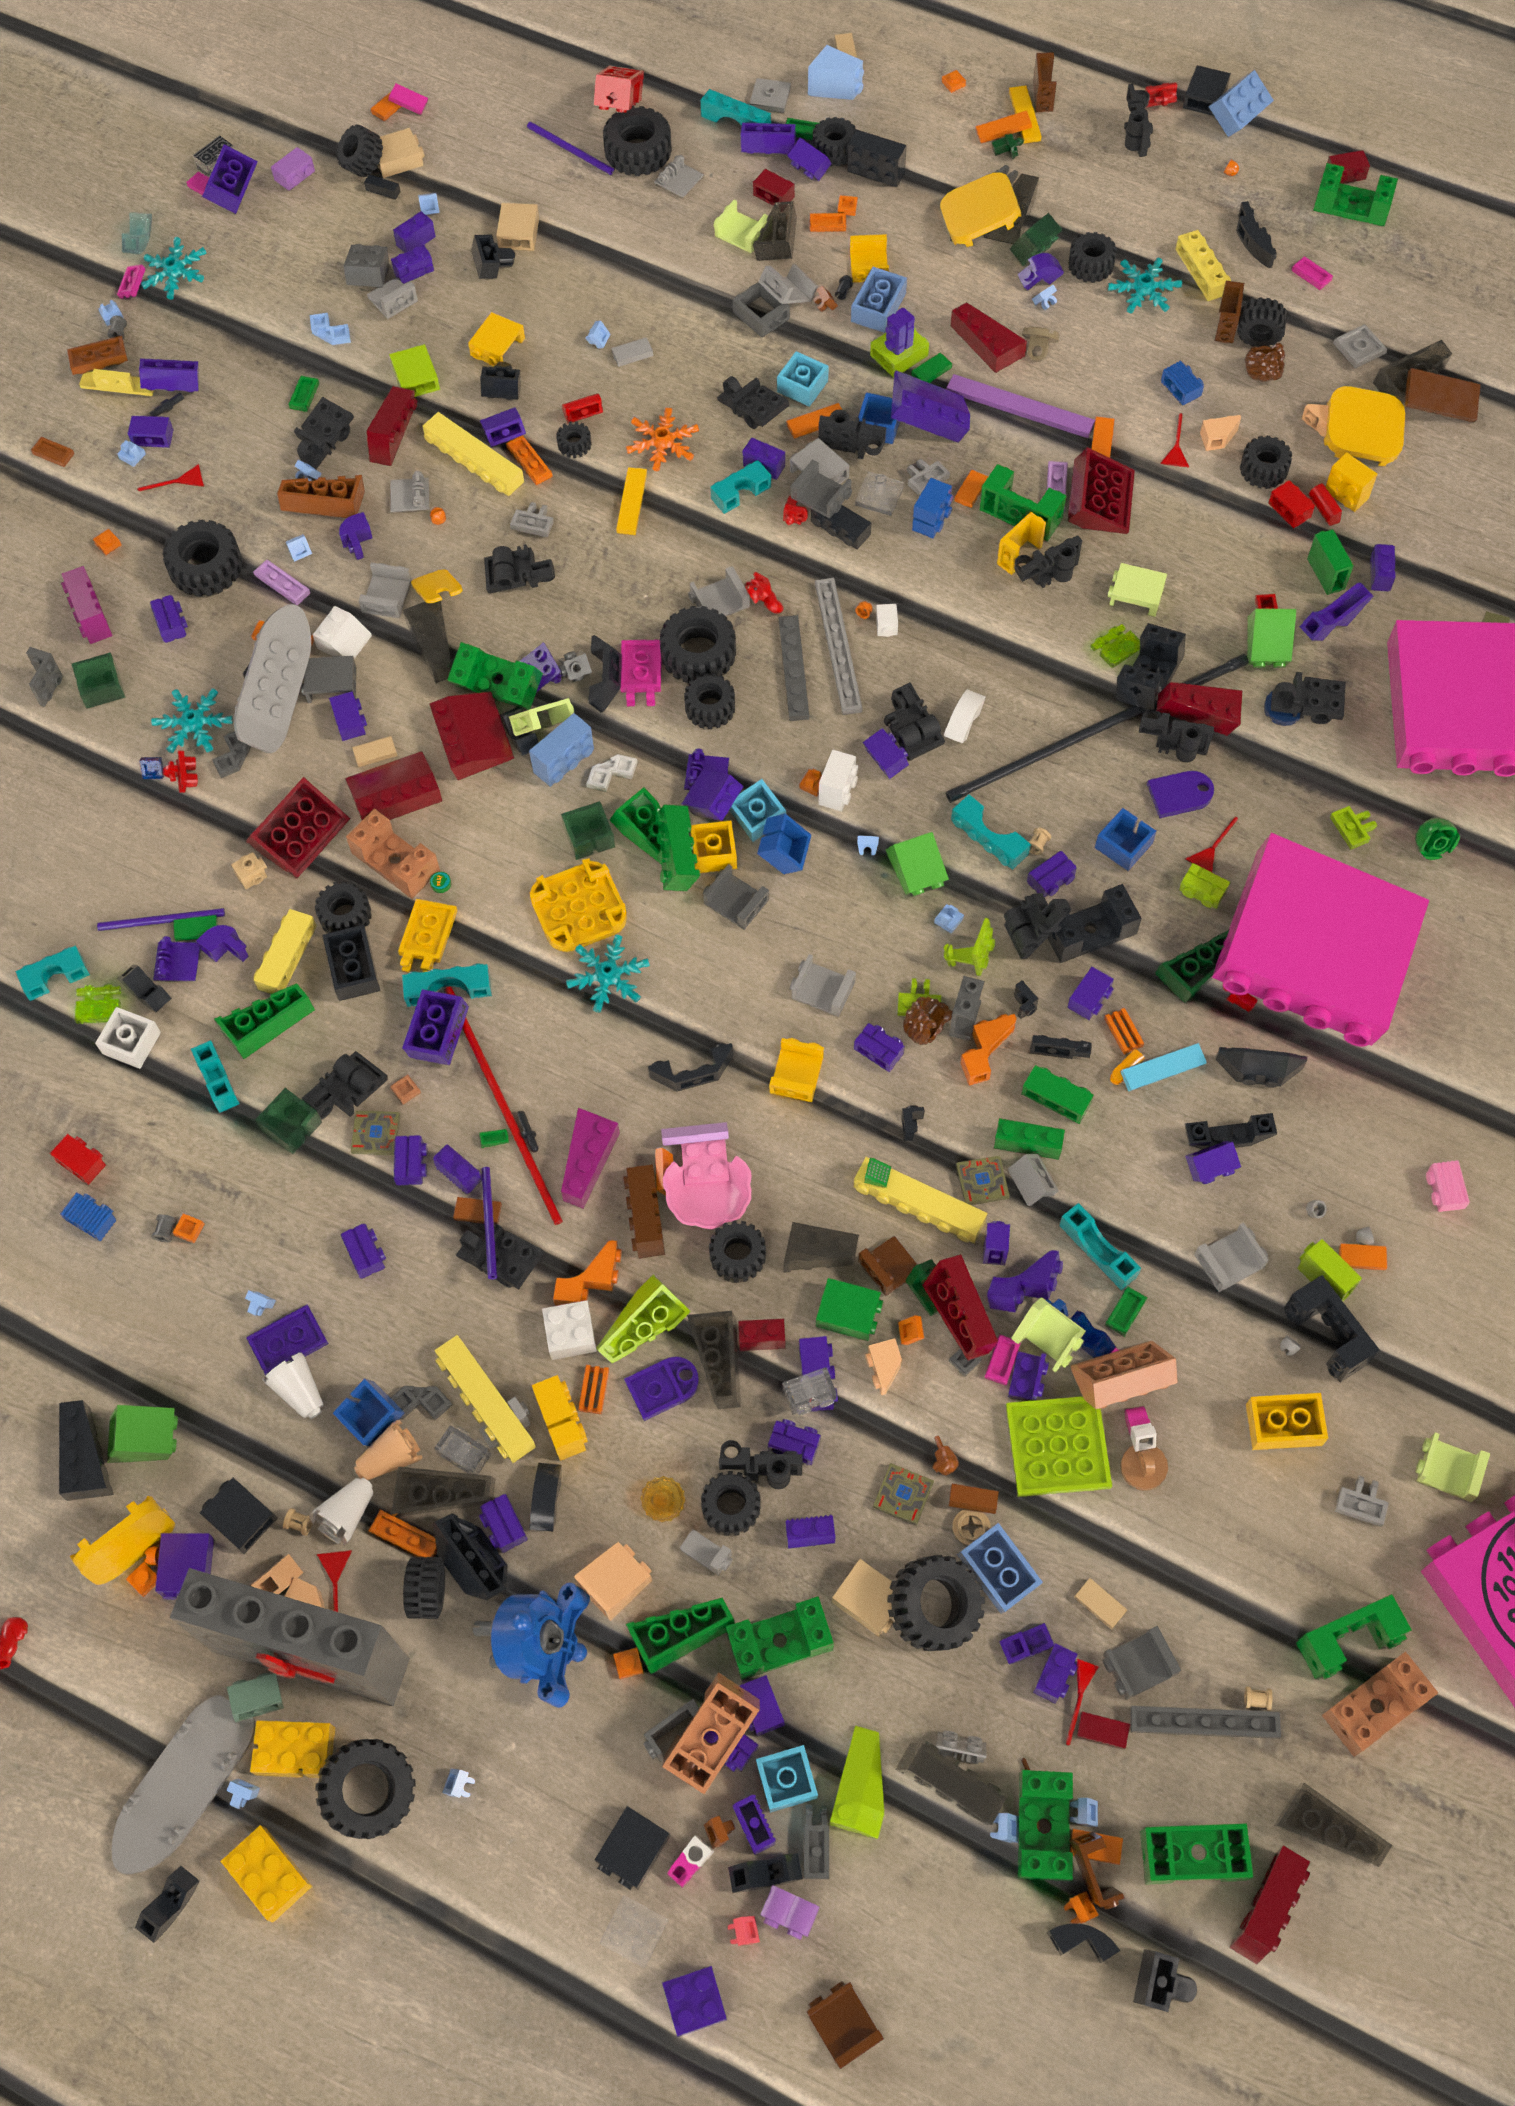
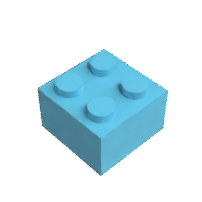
M796 351L777 376V392L810 407L828 383L829 366Z
M762 779L740 793L729 809L752 842L763 836L762 833L767 818L786 814L784 807Z
M804 1745L756 1759L770 1813L818 1799V1793Z

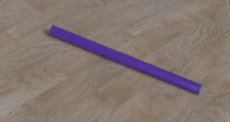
M528 122V129L607 174H613L614 168L533 122Z
M220 908L97 923L98 931L172 923L177 919L212 915L224 917L225 909Z
M483 1167L481 1173L488 1278L493 1280L497 1278L491 1175L490 1168Z

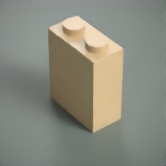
M410 128L380 137L382 139L383 154L377 166L383 178L424 166L422 160L425 157L421 146L418 147V138L416 134H412Z
M501 204L496 235L499 248L535 250L539 223L538 204Z
M859 1559L832 1597V1603L878 1637L882 1632L887 1633L892 1627V1623H894L888 1613V1610L892 1609L891 1603H887L888 1595H891L893 1592L889 1588L892 1581Z

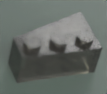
M794 201L775 202L767 217L765 227L760 230V236L753 244L757 261L793 259L797 222Z
M792 1222L783 1264L784 1273L800 1269L812 1270V1268L817 1267L830 1268L854 1265L859 1235Z

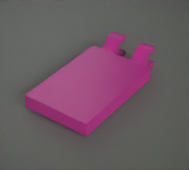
M622 640L621 693H626L627 707L635 706V692H646L647 706H655V692H661L659 640Z

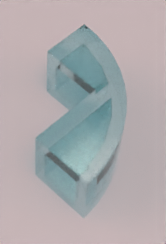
M130 212V232L122 233V253L142 254L149 242L152 214Z

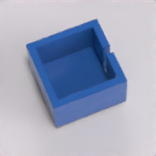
M866 393L858 416L859 421L862 422L864 418L866 419V424L886 427L885 443L893 444L900 421L891 418L892 398Z
M930 478L914 505L913 531L930 538H934L937 532H941L944 519L949 518L952 507H950L953 500L951 485Z
M1122 808L1098 834L1095 849L1129 871L1153 844L1156 830L1141 820L1137 832L1134 833L1138 818Z
M785 813L767 818L762 833L765 837L761 838L757 854L782 874L803 870L811 834Z
M365 1378L350 1393L352 1397L361 1399V1401L358 1402L357 1400L346 1398L333 1412L339 1421L365 1446H370L392 1422L399 1420L405 1413L374 1381Z

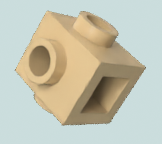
M253 852L242 856L238 861L231 864L235 875L245 890L261 883L267 878L264 870L267 868L261 857L257 859Z

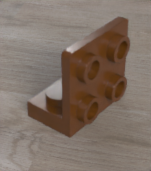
M895 1236L871 1252L867 1248L859 1252L858 1262L885 1297L906 1283V1278L914 1266L918 1265Z

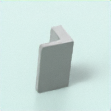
M1025 1154L1008 1168L1011 1177L1028 1206L1033 1205L1042 1197L1054 1196L1059 1192L1038 1154Z

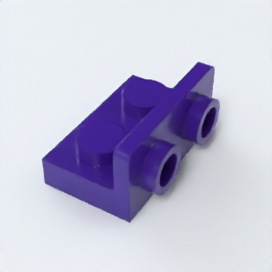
M1018 1351L1008 1393L1009 1398L1035 1401L1037 1397H1042L1044 1384L1040 1383L1042 1375L1046 1376L1049 1362L1045 1361L1046 1354L1042 1353L1040 1357Z

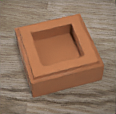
M408 1074L390 1086L403 1105L421 1093Z

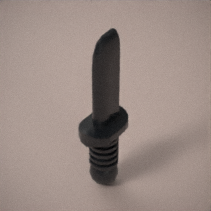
M518 1111V1118L524 1130L521 1136L526 1139L531 1152L535 1153L539 1150L535 1139L536 1132L532 1131L525 1112Z

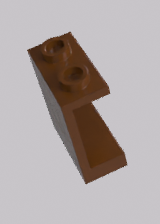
M1036 53L1033 76L1035 112H1053L1057 85L1056 81H1051L1054 53Z
M1226 280L1219 307V313L1221 314L1214 341L1233 343L1240 317L1245 283Z
M1090 1832L1069 1840L1091 1901L1105 1909L1118 1906L1119 1900L1125 1898L1123 1893L1114 1887L1100 1891L1087 1855L1106 1847L1103 1837Z
M843 1981L830 1989L832 1994L823 2000L822 1996H819L808 2004L810 2009L806 2011L839 2069H842L884 2040L879 2029L877 2030L855 1993L851 1982L845 1985Z

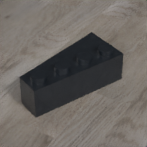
M83 1400L59 1403V1495L67 1501L114 1495L103 1460V1452L97 1438L98 1434L91 1408Z

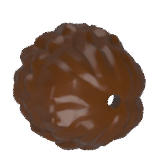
M1277 343L1271 347H1252L1245 357L1247 374L1252 379L1263 382L1280 379L1284 373L1285 366L1284 345Z
M929 996L926 998L919 997L906 1011V1017L903 1021L904 1032L918 1045L932 1043L943 1030L944 1024L952 1019L953 1011L945 1003L939 1002L937 999Z

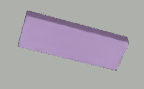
M1048 462L1046 491L1048 488H1052L1066 495L1068 462Z
M269 560L264 561L254 571V575L295 605L301 603L310 594V590Z
M727 1122L661 1129L664 1146L729 1138Z

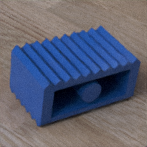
M1180 360L1163 370L1161 382L1177 398V401L1182 406L1202 396L1203 381L1192 373L1189 365H1185Z
M76 1192L60 1215L65 1221L95 1239L102 1241L108 1230L116 1222V1218L112 1214L114 1211L105 1204L97 1205L95 1203L96 1200L90 1195L84 1193L82 1196Z

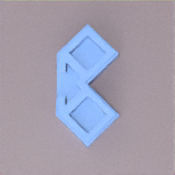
M328 313L309 315L312 334L331 345L351 343L348 324L330 326Z

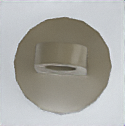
M1024 327L1022 336L1030 339L1028 346L1029 357L1035 362L1044 360L1048 353L1049 343L1058 342L1060 334L1057 331H1053V334H1051L1047 328ZM1036 347H1041V355L1035 357L1033 350Z

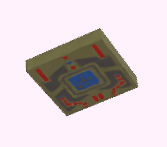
M356 1111L351 1153L394 1155L395 1137L398 1136L400 1113Z
M1000 1155L956 1163L965 1203L977 1205L1009 1199V1191Z
M890 1463L873 1508L917 1526L934 1480Z

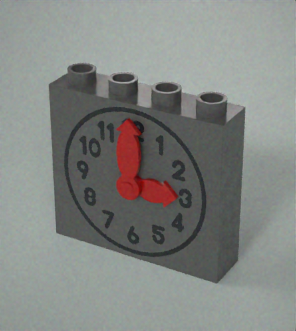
M191 1568L187 1572L170 1616L174 1622L212 1652L268 1668L269 1671L282 1677L301 1678L390 1706L395 1704L410 1660L382 1625Z

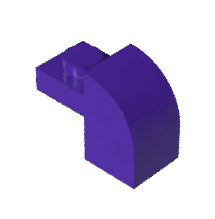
M1040 253L1029 258L1030 265L1017 275L1023 287L1028 291L1042 279L1050 285L1063 275L1064 271L1054 256L1049 253Z
M364 512L346 518L339 528L343 548L348 547L350 554L354 553L357 560L364 558L360 542L373 538Z
M214 926L196 940L201 951L215 962L227 951L242 962L249 957L245 949L247 946L240 940L236 930L231 926Z

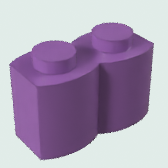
M772 1885L760 1915L765 1918L763 1923L775 1929H778L779 1925L788 1928V1935L801 1940L802 1936L808 1938L820 1907Z

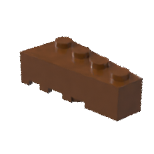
M653 1164L626 1168L627 1176H623L625 1189H629L630 1196L626 1197L627 1210H632V1217H629L630 1231L634 1230L635 1238H631L633 1252L637 1251L639 1259L665 1255Z

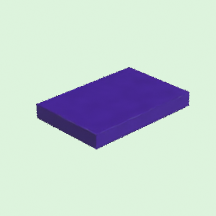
M308 1304L246 1337L265 1376L282 1362L294 1361L292 1356L302 1353L306 1357L329 1344Z

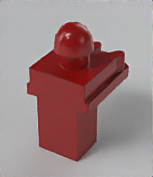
M789 496L784 507L783 521L787 525H792L793 523L801 525L802 522L807 520L808 510L805 507L798 506V501Z
M1229 992L1230 994L1227 997L1228 1001L1232 1004L1235 1003L1247 1012H1250L1258 999L1248 993L1237 995Z

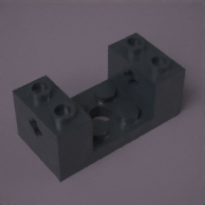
M1148 623L1140 636V651L1133 666L1124 664L1117 677L1116 700L1147 710L1156 709L1158 693L1171 682L1184 658L1186 633Z
M1121 884L1105 890L1101 903L1066 915L1059 923L1061 929L1058 932H1050L1048 940L1060 963L1136 935L1142 918L1126 888ZM1092 926L1096 929V932L1088 933L1085 927Z
M1323 1275L1294 1292L1284 1307L1287 1318L1291 1322H1295L1297 1326L1320 1313L1324 1324L1328 1327L1330 1326L1335 1332L1337 1341L1343 1346L1335 1350L1326 1365L1330 1375L1333 1378H1337L1340 1383L1370 1364L1380 1351Z

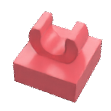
M755 1916L739 1917L733 1919V1924L728 1925V1930L735 1929L737 1937L730 1940L731 1944L743 1946L760 1942Z

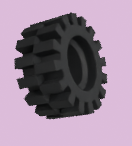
M572 421L568 422L569 425L564 423L562 425L563 428L559 427V432L556 433L558 450L561 451L562 455L566 454L568 458L573 455V458H576V455L583 457L582 453L586 455L588 450L591 449L590 430L587 426L584 427V423L579 425L578 421H575V424H572ZM573 437L580 438V440L577 442L567 441L568 439Z

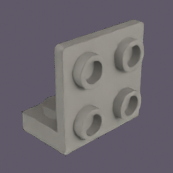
M397 277L385 283L383 287H378L367 294L368 299L387 319L418 302L415 285L411 281L404 285Z

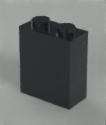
M1197 65L1185 94L1183 108L1214 116L1209 106L1227 91L1231 73Z
M234 1477L230 1481H225L214 1498L208 1499L199 1512L243 1554L278 1519L271 1510Z
M627 1806L594 1859L599 1864L597 1869L609 1877L611 1873L620 1878L618 1883L631 1891L633 1887L639 1890L671 1835Z

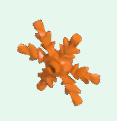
M665 408L664 417L659 416L662 423H658L660 427L655 430L654 425L650 427L647 420L642 423L634 417L631 421V424L639 427L635 429L637 432H644L643 435L645 436L651 435V439L642 438V441L635 440L633 441L635 445L626 446V451L630 454L638 450L640 454L645 448L648 451L650 446H655L656 450L652 452L654 455L650 458V461H654L652 468L654 471L660 470L661 462L666 463L663 455H667L664 450L671 448V453L675 451L678 458L681 455L689 461L694 458V454L687 451L690 447L681 446L682 443L680 442L674 443V439L679 438L683 440L682 437H692L690 433L699 432V427L695 424L687 428L685 424L680 430L677 427L675 432H670L669 428L673 426L671 423L675 420V417H671L672 408Z

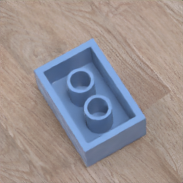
M1254 70L1242 77L1213 102L1209 108L1229 137L1241 130L1274 100Z
M872 267L851 306V322L885 333L887 317L893 313L896 314L906 295L907 277Z
M573 713L529 750L533 773L549 787L561 781L568 771L575 769L582 759L592 754L594 745L591 727Z
M999 1523L957 1554L960 1560L967 1564V1569L973 1570L977 1575L975 1580L977 1583H981L983 1591L1000 1614L1006 1612L1043 1583Z

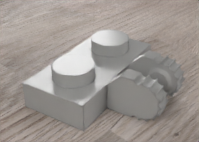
M922 459L917 460L916 465L921 472L913 465L907 467V471L911 476L908 479V486L918 496L921 495L930 478L941 482L950 478V472L939 461L929 466Z
M531 502L527 512L516 509L510 527L512 530L548 537L554 523L553 517L546 516L548 511L547 505H542L539 513L535 514L536 503Z
M1362 1476L1357 1477L1354 1491L1344 1487L1340 1489L1335 1512L1380 1527L1384 1525L1389 1502L1376 1498L1378 1481H1372L1368 1495L1361 1493L1364 1485V1477Z

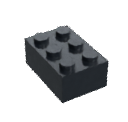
M856 130L848 144V172L898 187L905 174L907 145Z
M364 925L322 935L334 990L339 1001L381 991L369 937Z

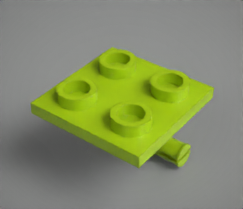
M985 918L974 947L953 949L951 944L950 946L949 944L944 946V959L947 961L948 966L954 967L957 962L974 965L976 975L981 976L983 969H986L988 966L989 952L993 951L995 947V939L992 935L993 928H991L988 918Z

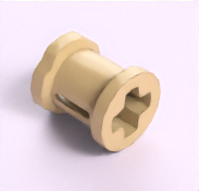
M1038 827L1034 829V835L1028 841L1031 844L1030 853L1034 855H1041L1044 851V845L1051 839V834L1046 829Z
M293 1508L288 1510L283 1522L284 1529L291 1528L300 1531L304 1536L308 1535L313 1525L309 1515L297 1513Z
M1246 1686L1244 1693L1245 1709L1257 1707L1271 1711L1272 1689L1267 1688L1266 1691L1253 1690L1251 1687Z

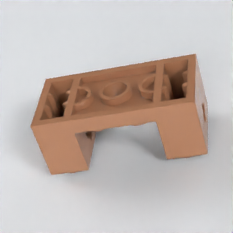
M376 809L346 836L351 853L411 899L430 882V878L434 873L440 872L435 853L421 843L416 848H413L393 832L390 820ZM393 857L401 858L398 863L390 862Z
M1405 1651L1322 1716L1353 1757H1355L1380 1739L1382 1735L1437 1695L1438 1691ZM1372 1700H1378L1382 1704L1383 1710L1381 1713H1375L1371 1710L1370 1702Z
M718 1672L705 1692L704 1702L681 1736L677 1734L664 1754L662 1767L705 1794L759 1712L760 1699ZM708 1731L716 1732L718 1740L714 1743L706 1742L704 1739L705 1733Z

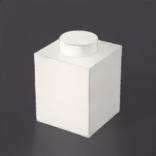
M896 604L876 605L878 636L889 637L897 635L898 617Z

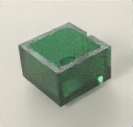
M1048 212L1022 234L1011 246L1010 251L1024 266L1032 256L1045 253L1059 239L1057 235L1062 231V228Z
M111 652L71 663L77 680L79 694L86 709L126 698L118 667Z
M600 801L561 814L563 828L576 860L593 855L594 850H597L599 853L615 848L614 834Z
M284 1088L255 1119L260 1130L291 1154H294L306 1141L304 1136H310L322 1123L318 1112L287 1088Z

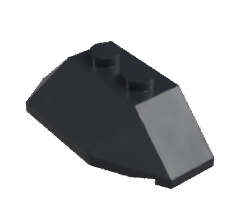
M1219 1047L1216 1061L1236 1082H1241L1245 1085L1260 1084L1268 1088H1275L1277 1086L1281 1087L1302 1071L1308 1056L1250 1048Z
M453 1513L433 1523L438 1557L442 1558L445 1567L465 1594L487 1601L506 1591L508 1565L480 1527L467 1520L458 1518Z

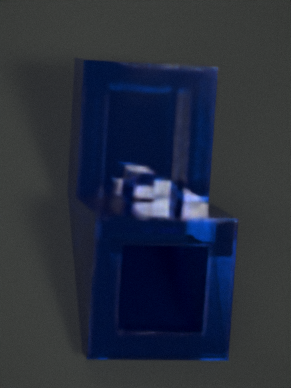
M1077 1310L1070 1318L1086 1331L1081 1338L1084 1340L1081 1348L1093 1358L1110 1354L1117 1348L1108 1334L1094 1328L1083 1312Z

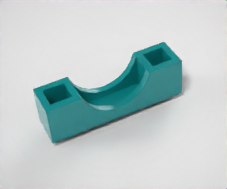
M711 89L700 100L701 117L715 123L721 117L733 118L741 125L742 123H771V113Z
M968 794L952 809L951 821L957 828L963 829L973 841L979 842L985 851L995 855L1002 865L1008 866L1013 870L1029 855L1031 844L1016 831L1010 834H997L990 831L982 820L984 806Z
M477 963L467 967L454 966L450 969H432L428 972L420 973L414 971L402 975L403 994L407 1007L417 1005L422 989L436 992L441 988L454 986L466 991L471 999L492 996L488 964Z
M1079 1203L1062 1216L1059 1226L1121 1291L1138 1277L1141 1267L1127 1252L1117 1250L1103 1237L1095 1224L1094 1218Z

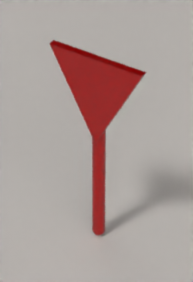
M1182 413L1178 417L1175 446L1160 464L1189 468L1179 446Z
M198 464L177 479L139 487L137 490L144 491L173 483L204 487Z
M1233 818L1212 847L1187 857L1185 860L1212 872L1215 848L1233 827L1238 818Z
M352 1550L317 1554L333 1583V1611L338 1612V1581Z
M1077 1659L1078 1698L1066 1739L1067 1746L1071 1744L1083 1693L1099 1666Z

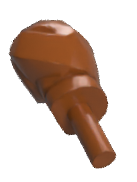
M935 1436L934 1439L939 1450L934 1453L937 1461L932 1468L936 1473L940 1472L942 1475L947 1476L956 1470L959 1462L950 1447L943 1446L940 1436Z

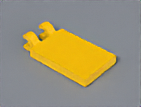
M416 899L398 950L399 955L403 956L400 962V966H403L402 972H411L413 958L423 960L420 968L423 972L432 970L434 962H441L457 914V906Z

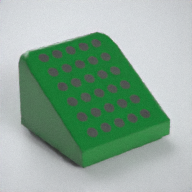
M870 1157L864 1183L886 1188L891 1166Z

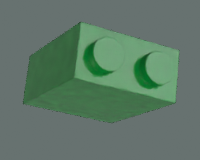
M1334 530L1321 531L1314 536L1307 560L1325 593L1330 595L1345 590L1354 565Z
M828 1278L816 1317V1327L869 1341L870 1334L875 1335L878 1324L877 1321H874L876 1313L881 1314L884 1303L883 1300H880L881 1292Z

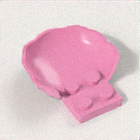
M725 1139L681 1144L683 1166L679 1167L676 1162H672L666 1169L663 1177L666 1201L670 1211L674 1213L675 1217L682 1224L710 1230L721 1227L726 1222L729 1223L740 1219L751 1201L750 1183L752 1175L746 1162L738 1156H735L732 1162L727 1161Z

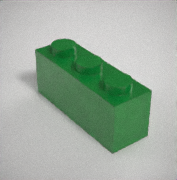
M1037 1065L1034 1066L1029 1074L1021 1095L1078 1124L1084 1118L1094 1097V1094L1087 1088L1078 1087L1072 1084L1069 1079L1058 1077L1052 1074L1049 1069Z
M999 1118L994 1149L1023 1154H1038L1040 1157L1059 1160L1065 1130Z

